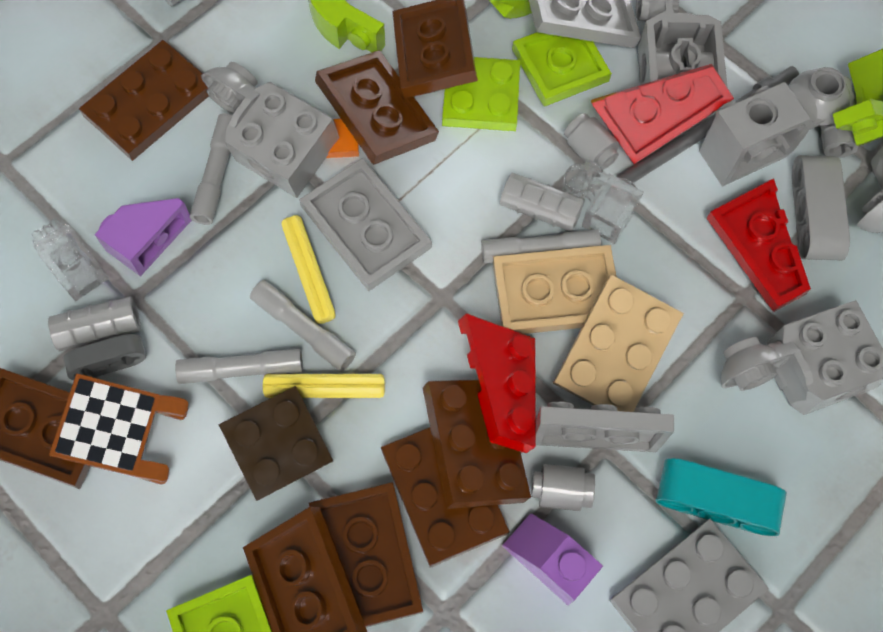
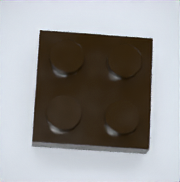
M296 386L218 424L256 501L333 462Z

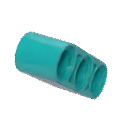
M668 458L664 461L656 503L675 511L706 520L711 519L713 522L764 536H779L787 492L771 484L687 460Z

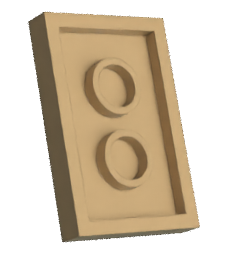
M611 245L493 256L492 264L501 326L522 334L582 328L607 278L611 274L617 277Z
M611 274L600 291L553 384L593 406L608 404L616 406L617 411L634 412L684 313Z

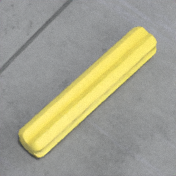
M298 215L282 220L281 225L314 320L317 324L330 322L335 319V310L302 218Z
M266 374L263 378L262 389L264 396L267 398H272L294 386L297 387L302 398H381L385 393V378L382 374Z

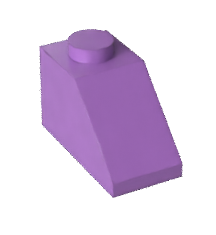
M179 198L122 205L114 214L107 216L102 221L99 230L94 235L106 252L141 277L192 220L189 217L190 214L185 203Z
M532 513L502 545L566 605L575 601L603 567L600 562L568 534Z

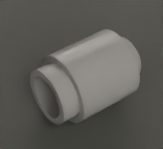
M583 113L576 117L564 131V135L568 138L567 144L591 170L599 167L602 170L606 169L619 156L617 150L620 143L596 117L590 118L588 114Z
M543 464L541 472H533L531 497L539 498V507L581 511L582 507L592 508L595 494V474L585 473L584 468Z

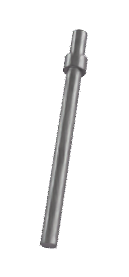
M790 66L773 78H764L753 86L752 91L736 100V103L749 98L753 92L761 87L768 86L772 88L783 82L789 85L799 75L798 70L794 66ZM715 114L615 177L617 185L621 189L627 188L704 139L707 130L715 119Z

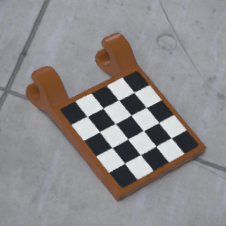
M76 373L49 456L136 477L156 484H165L169 476V467L162 463L141 459L155 413L177 420H184L188 412V401Z

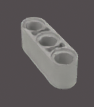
M798 155L792 167V187L799 255L802 259L843 261L849 252L850 233L841 160L836 156Z

